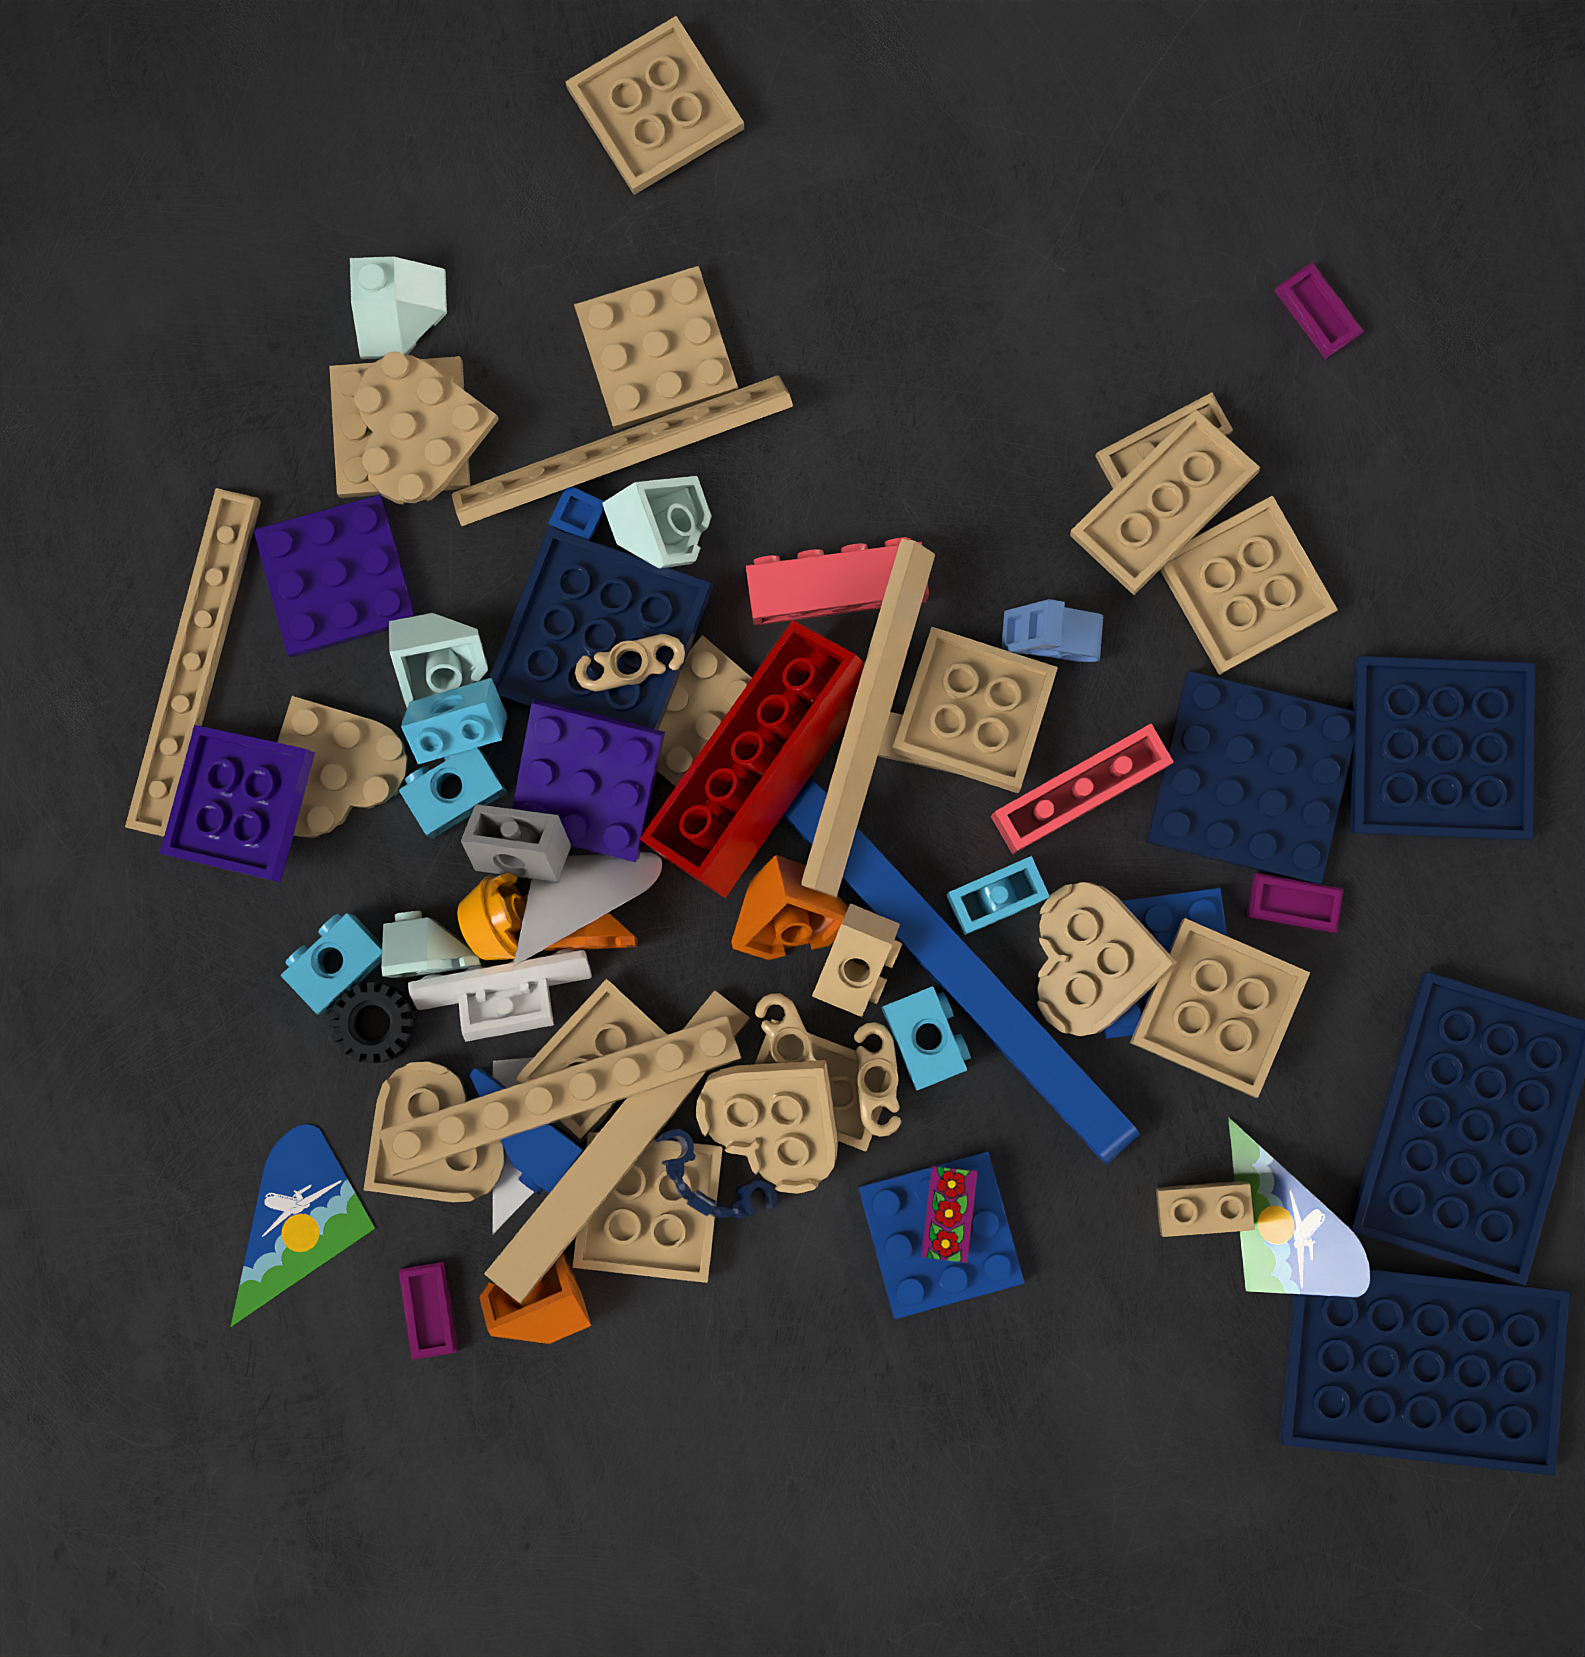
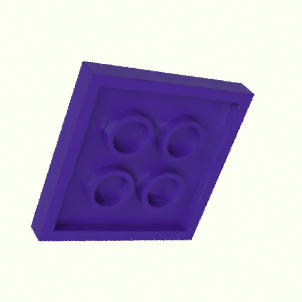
M381 494L254 529L286 653L290 658L389 630V621L416 616L384 498Z
M536 699L531 704L512 809L558 815L571 846L636 862L640 858L643 842L640 840V837L646 829L665 731Z
M194 725L160 854L281 883L315 752L305 748Z

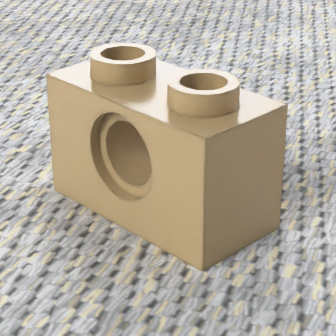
M850 903L812 997L862 1017L868 1002L877 1004L887 981V979L879 976L883 966L892 968L898 956L902 943L894 939L900 924ZM853 958L862 959L868 965H859L853 961Z
M1247 1181L1156 1187L1159 1228L1162 1237L1255 1230L1251 1187Z

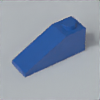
M474 1068L470 1074L480 1097L507 1088L482 1068ZM550 1123L501 1140L513 1166L522 1173L518 1178L519 1181L538 1195L543 1190L550 1193L586 1149L585 1146L555 1123Z

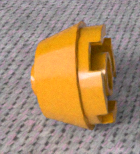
M504 873L497 877L492 875L486 876L459 903L457 915L462 935L470 949L482 960L515 959L528 894L525 896L521 895L517 887L513 885L516 883L517 877L511 873Z

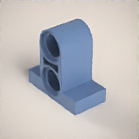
M1051 599L1004 611L1001 649L1018 655L1032 654L1077 662L1100 661L1103 615L1065 608V602Z

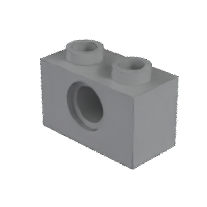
M478 804L474 806L461 839V843L475 871L495 874L511 873L516 877L558 882L571 848V843L558 815Z

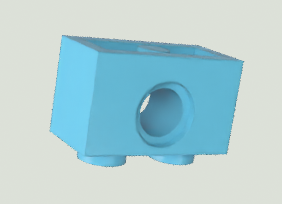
M492 678L409 702L401 728L417 763L422 764L501 741L508 715Z
M480 747L443 757L445 762L432 770L425 766L405 778L407 785L399 789V792L426 836L432 839L436 838L470 817L475 804L488 806L508 793ZM449 777H459L462 781L460 794L453 799L443 798L441 794L442 783Z
M1032 856L946 894V898L963 936L1050 898Z
M348 913L343 917L336 914L330 918L318 931L322 937L310 948L303 945L297 949L285 962L289 968L281 974L282 978L317 1015L328 1014L333 1009L334 1004H338L341 1001L339 997L344 992L352 990L353 986L358 985L382 963V944L355 915ZM338 949L343 956V965L339 971L330 974L324 968L323 959L328 951Z
M932 986L881 1007L915 1090L918 1091L967 1071L964 1061L970 1059L971 1056L961 1033L955 1036L952 1034L947 1019L954 1017L944 992L936 994ZM925 1023L936 1026L940 1032V1042L931 1050L921 1048L916 1042V1031Z

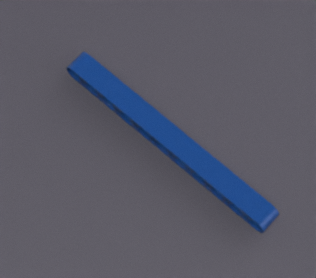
M809 777L783 817L812 847L827 794ZM857 827L842 881L871 912L900 924L895 938L902 943L903 947L1088 1147L1108 1165L1140 1135L1139 1131Z

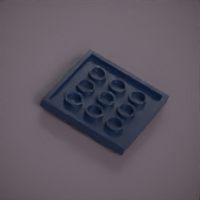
M548 527L489 678H492L500 698L531 708L532 702L537 699L659 730L714 587L710 582L669 568L659 569L638 557ZM666 634L678 638L684 646V662L678 670L669 668V663L674 656L672 648L666 645L660 647L656 652V658L666 666V671L663 674H650L639 684L594 692L582 688L576 679V665L581 657L586 655L591 658V663L586 670L587 676L592 680L601 678L604 668L594 660V655L597 652H609L615 645L623 641H634L654 635ZM634 651L624 653L618 661L619 671L627 675L637 672L642 664L641 655Z
M1357 656L1354 658L1353 711H1355V729L1352 750L1350 834L1514 841L1533 840L1535 663Z
M1188 671L1185 675L1168 747V753L1174 763L1162 772L1146 843L1297 881L1321 885L1354 746L1355 711Z

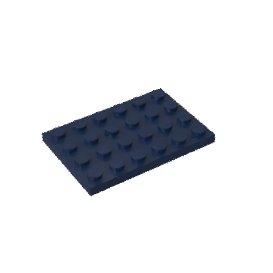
M1422 972L1348 1227L1356 1233L1526 1285L1585 1077V1021L1430 972Z
M1370 1269L1369 1287L1359 1297L1292 1294L1279 1443L1285 1446L1555 1476L1570 1292L1558 1289Z

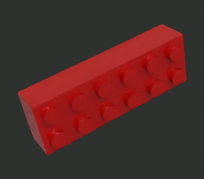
M792 620L642 834L640 840L663 858L726 898L848 723L865 663L856 654Z

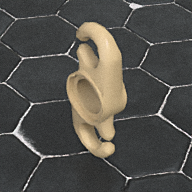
M666 634L654 635L634 641H623L615 645L609 652H597L594 655V660L604 668L601 678L592 680L587 676L586 670L591 663V658L586 655L582 656L576 665V679L582 688L594 692L639 684L650 674H663L666 671V666L656 658V652L660 647L666 645L672 648L674 656L669 663V668L678 670L684 662V646L678 638ZM629 651L637 652L642 657L640 669L630 675L621 673L618 668L620 657Z
M771 993L764 996L757 1003L755 1010L757 1017H765L767 1009L771 1005H780L785 1013L782 1021L773 1023L764 1020L761 1025L763 1031L768 1035L770 1051L775 1063L816 1061L813 1056L810 1037L794 1003L781 993ZM794 1034L802 1039L804 1050L799 1057L787 1059L779 1053L777 1044L784 1035Z
M876 1022L866 1023L859 1027L854 1035V1040L862 1043L868 1035L876 1034L882 1039V1047L877 1052H869L863 1046H859L855 1051L859 1060L857 1084L861 1120L871 1134L879 1137L889 1136L897 1131L901 1124V1119L898 1116H893L887 1124L879 1125L873 1120V1112L880 1106L886 1107L893 1113H896L900 1108L896 1098L898 1073L894 1039L884 1025ZM873 1066L884 1067L891 1076L889 1087L880 1093L870 1091L864 1082L867 1070Z

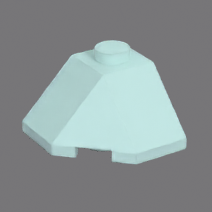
M398 257L350 258L351 304L360 358L382 359L386 354L394 351L408 355L417 345V340L432 325L436 326L447 314L445 269Z
M697 476L634 482L602 503L616 544L659 569L688 565L695 562L700 551V547L697 545L700 535L708 528L712 517Z
M434 613L389 621V652L406 707H408L411 701L469 685L475 681L479 682L488 671L478 629Z
M421 911L395 914V922L383 924L382 976L399 979L468 969L474 966H485V960L476 956L465 942L436 920L428 917L422 918Z

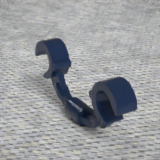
M672 1129L660 1134L656 1139V1142H661L669 1138H675L680 1142L681 1154L679 1157L662 1161V1164L666 1166L667 1176L674 1181L678 1194L687 1200V1205L703 1215L708 1216L710 1214L716 1218H726L732 1215L736 1219L754 1215L755 1209L750 1198L754 1189H758L763 1193L767 1210L776 1208L778 1201L777 1193L770 1183L763 1180L749 1182L744 1186L737 1187L738 1200L731 1204L730 1209L715 1206L716 1201L697 1189L691 1192L689 1186L682 1179L685 1172L684 1163L696 1158V1155L693 1153L694 1143L691 1136L683 1130Z

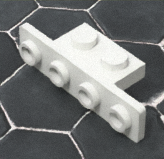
M561 950L551 956L535 959L528 958L514 967V960H512L508 964L492 967L474 966L468 968L465 972L444 976L440 974L427 975L421 980L409 982L408 989L418 1010L459 1003L462 1035L465 1042L554 1025L549 986L590 979L592 974L584 950Z

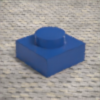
M574 487L566 488L548 524L556 530L592 541L605 514L602 504L604 501Z

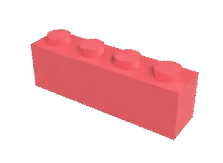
M911 538L891 539L885 541V547L868 549L867 544L863 543L851 544L842 547L841 553L824 555V551L820 549L807 550L798 553V559L780 561V556L776 555L754 559V565L746 566L754 626L880 609L901 539L911 540ZM928 582L922 603L927 602L929 597Z
M1149 724L996 810L991 815V818L1013 855L1164 770L1174 762L1153 725Z

